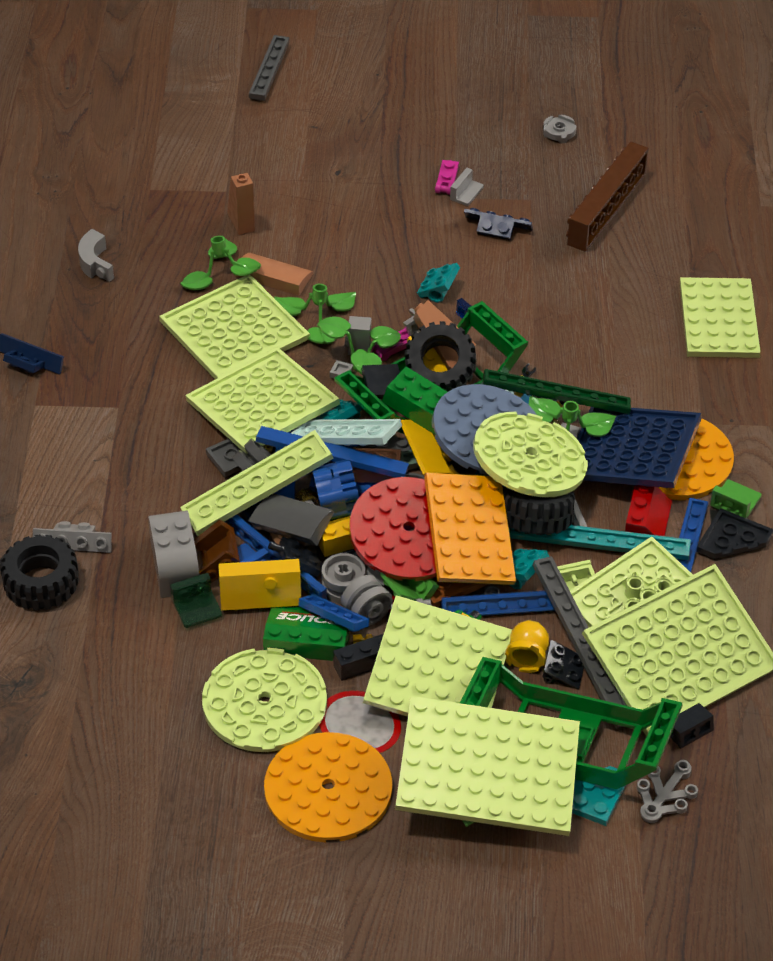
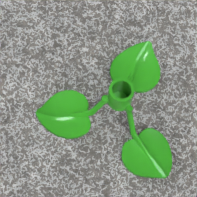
M215 236L211 238L212 246L208 251L210 257L208 272H192L183 279L180 285L190 290H201L208 287L213 281L209 277L212 271L213 259L220 257L229 258L233 265L231 272L237 276L249 275L257 271L261 264L251 258H239L237 262L234 261L231 256L237 252V246L228 241L224 236Z
M315 284L313 285L312 293H309L306 303L303 299L296 297L281 298L275 296L274 299L291 316L300 315L301 310H306L312 299L314 304L319 306L320 322L322 320V305L324 303L329 307L332 306L336 311L351 310L354 307L356 292L328 296L326 285ZM312 327L307 330L310 333L308 339L312 342L330 344L336 340L326 336L319 327Z
M328 317L317 324L321 331L330 338L340 339L345 334L347 335L353 369L361 375L362 365L382 364L381 358L378 355L370 353L376 343L381 348H389L396 345L401 339V334L398 331L386 326H378L370 332V337L373 341L368 351L358 349L355 352L351 335L348 331L351 328V324L341 317Z
M532 396L529 398V406L538 416L543 417L542 420L551 423L553 418L558 419L562 415L563 420L567 423L566 430L568 431L570 423H573L578 417L581 427L586 428V432L589 435L602 437L610 432L616 418L614 415L605 413H587L581 417L580 410H578L579 405L574 401H567L560 408L557 402L550 399Z

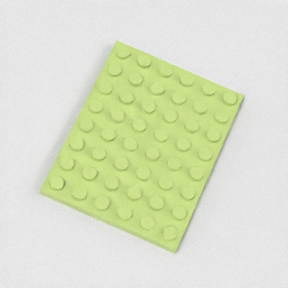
M716 564L582 632V635L626 705L642 710L661 702L662 698L682 702L683 706L680 713L698 703L705 708L773 672L772 650ZM650 727L643 730L646 737L648 735Z
M411 696L395 810L569 836L580 721Z

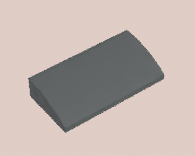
M273 493L262 500L250 517L249 522L257 529L317 546L334 511Z

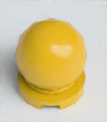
M532 620L518 623L511 631L510 644H508L505 651V661L509 666L513 664L518 667L520 672L533 673L539 671V668L545 665V652L549 646V634L539 622Z

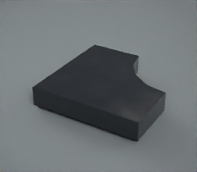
M398 364L362 365L361 368L365 386L379 399H383L387 386L400 373Z

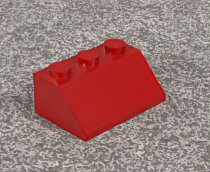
M635 485L626 520L625 532L665 536L672 500L658 487Z

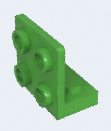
M727 479L722 488L717 485L714 487L710 506L719 510L720 508L747 519L762 494Z
M382 572L380 573L384 579V584L394 591L395 597L397 595L414 601L419 598L428 600L431 599L439 587L432 578L422 581H414V579H402L401 581L389 578Z

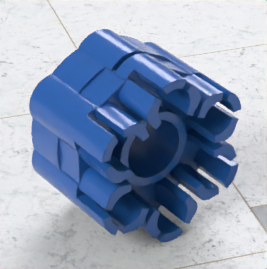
M350 459L322 465L313 470L320 506L334 511L330 520L350 516L359 498Z

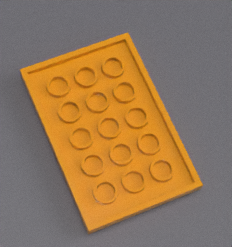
M426 473L424 479L437 582L514 585L516 577L502 484L494 481L491 476Z

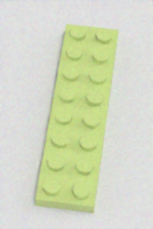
M314 430L180 508L182 511L188 510L191 526L197 536H199L220 519L222 521L228 520L334 458Z

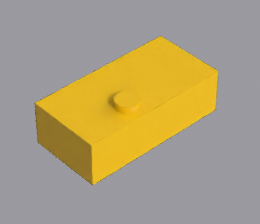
M299 559L219 564L221 611L299 606V598H301Z

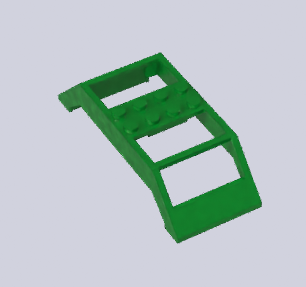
M481 301L468 308V312L457 327L463 328L465 334H467L473 326L507 357L497 371L509 373L528 346V341ZM405 357L392 363L398 364L400 372L406 367ZM476 367L474 374L480 381L474 384L483 385L484 373ZM351 370L334 378V381L373 419L410 420L397 416L395 412L365 386L363 377L352 374ZM402 427L397 431L405 434Z
M482 657L460 701V704L488 708L501 682L522 701L518 712L525 713L528 705L531 704L561 711L558 718L580 721L575 779L616 790L656 771L683 706L682 702L662 698L661 702L642 710L523 682L502 665V661ZM602 721L634 729L617 771L584 763ZM650 727L638 759L635 761V764L627 767L641 731Z

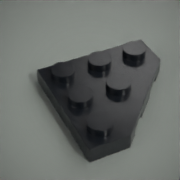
M720 508L697 545L696 552L715 559L766 548L773 536V529Z

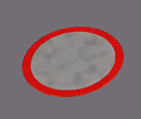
M344 691L328 698L325 715L319 725L322 733L334 732L357 737L370 744L379 753L388 750L397 742L401 733V722L398 714L364 704L363 699L366 692Z

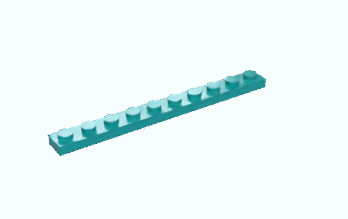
M570 525L565 531L557 534L552 533V535L525 534V532H517L513 528H508L511 539L626 553L652 536L676 559H689L690 539Z

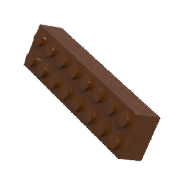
M631 141L626 147H623L621 154L616 156L613 164L608 166L606 173L600 176L596 185H593L591 192L585 195L581 205L579 204L573 215L569 216L567 221L569 229L566 233V237H568L567 245L584 252L588 250L645 176L648 147Z

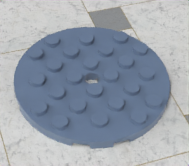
M471 384L454 388L441 397L432 416V428H434L437 443L452 460L467 469L471 467L479 470L480 474L489 475L478 463L473 450V440L480 424L485 419L504 412H517V415L525 416L528 413L537 414L519 396L504 389L490 385Z

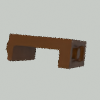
M221 519L194 539L195 548L201 552L203 568L199 570V576L212 583L219 578V564L240 562L234 528Z

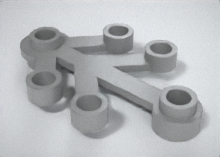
M680 760L675 764L674 774L664 787L660 779L661 769L659 766L656 769L657 773L648 774L657 796L653 802L649 794L650 782L647 779H640L637 782V791L640 792L644 803L640 814L645 822L655 823L661 818V815L683 814L687 811L688 806L684 798L694 799L697 797L698 788L693 784L687 785L684 790L673 791L681 779L690 777L691 765L688 761ZM676 800L674 805L662 806L665 801Z

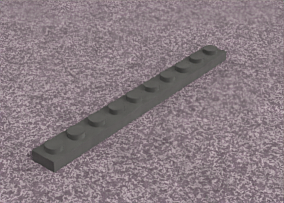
M553 557L534 560L533 567L600 699L627 706L582 635V632L589 627ZM614 724V726H615L616 729L621 728V727H625V726H620V725Z

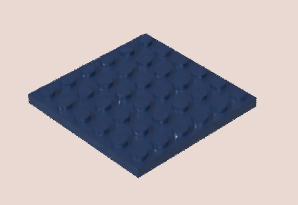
M595 407L590 408L588 413H605L614 415L616 418L610 432L602 437L591 436L586 432V428L581 427L576 439L582 445L585 451V459L588 461L587 471L583 480L675 488L701 422V413L631 408L630 414Z

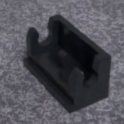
M700 703L679 713L670 738L678 744L679 748L687 746L714 730L713 714Z

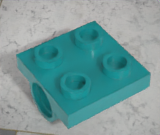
M453 263L450 265L446 264L440 268L430 269L417 292L419 297L428 296L433 302H442L460 270L459 265Z
M341 399L340 405L313 419H359L360 411L363 408L357 402L352 400L343 401Z
M515 550L512 557L516 582L510 586L514 589H521L536 573L533 567L534 560L550 557L547 550Z

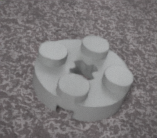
M558 115L555 118L550 116L544 121L543 135L559 143H566L568 139H571L576 134L575 121L569 116Z

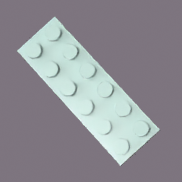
M400 419L310 420L297 427L291 433L305 436L315 430L322 441L335 445L382 446L402 427Z

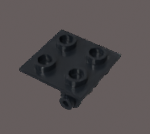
M550 640L543 669L544 673L542 675L544 681L551 683L556 678L579 689L584 665L577 652Z

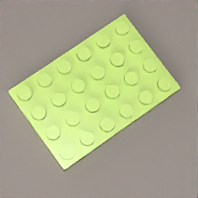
M680 277L687 357L760 358L751 279Z

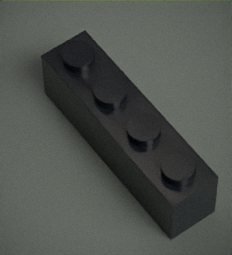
M384 634L333 651V666L341 681L373 670Z

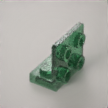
M208 573L170 584L171 600L185 628L222 617V611L211 590V578Z

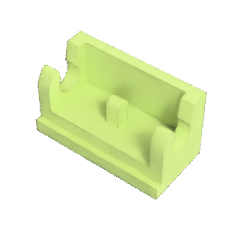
M590 560L557 566L570 591L595 574Z

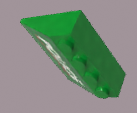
M272 607L265 626L263 650L278 648L294 656L298 654L307 659L333 661V651L347 646L349 630L342 625L334 624L331 620L321 618L320 615L307 612L304 608Z

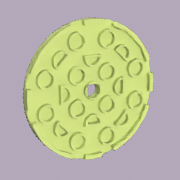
M504 412L485 419L476 431L473 440V450L478 463L494 481L519 493L536 497L565 495L575 490L582 483L588 467V461L584 456L585 451L579 441L564 427L555 422L553 424L542 420V416L531 413L525 416L517 415V412Z
M267 648V650L259 651L249 649L228 657L211 672V676L205 682L202 693L203 713L212 731L230 745L254 752L278 751L307 735H311L320 725L327 706L326 686L319 671L298 654L294 656L278 648ZM261 697L270 698L269 702L261 700L259 701V699Z

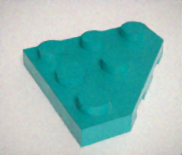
M612 766L605 767L606 769L617 771V768ZM575 779L572 813L606 826L625 786L616 790Z

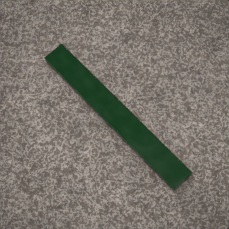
M489 369L484 370L483 385L564 402L574 401L579 405L630 414L631 411L630 397Z

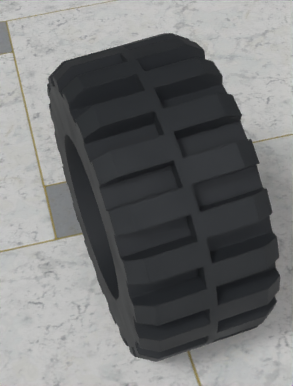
M440 321V324L435 325V322H431L429 327L423 325L419 328V333L414 332L411 335L412 340H408L406 344L407 350H405L406 367L447 392L464 386L467 381L470 382L472 380L473 373L476 370V351L472 338L469 334H465L463 328L457 329L454 323L446 325L445 321ZM448 346L457 352L458 362L448 371L435 372L424 365L423 357L433 347Z
M503 486L508 528H513L517 532H525V534L552 535V533L557 534L565 531L572 524L575 494L573 491L557 497H536L519 493Z
M40 534L31 538L29 536L25 537L22 541L18 540L15 542L13 547L10 546L1 559L0 570L4 591H6L7 597L18 606L21 604L23 608H33V610L45 608L47 610L51 609V606L54 605L57 607L62 604V601L66 602L71 597L70 594H74L77 589L79 573L76 554L71 549V546L66 542L63 543V540L56 537L54 539L51 535L41 536ZM46 567L54 569L52 573L43 577L25 575L35 568Z

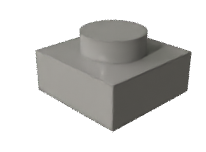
M336 360L330 371V378H335L348 370H351L352 373L353 365Z

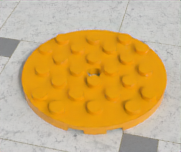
M701 418L675 488H658L671 500H689V498L698 499L709 495V492L713 491L716 485L722 487L732 472L734 462L733 449L725 434L715 425Z
M315 733L285 746L272 759L264 780L265 800L270 813L272 812L277 822L290 833L315 842L337 839L341 842L357 837V834L366 829L369 831L382 819L391 802L392 776L382 755L365 741L342 733ZM330 783L334 786L330 789L323 788L325 784Z

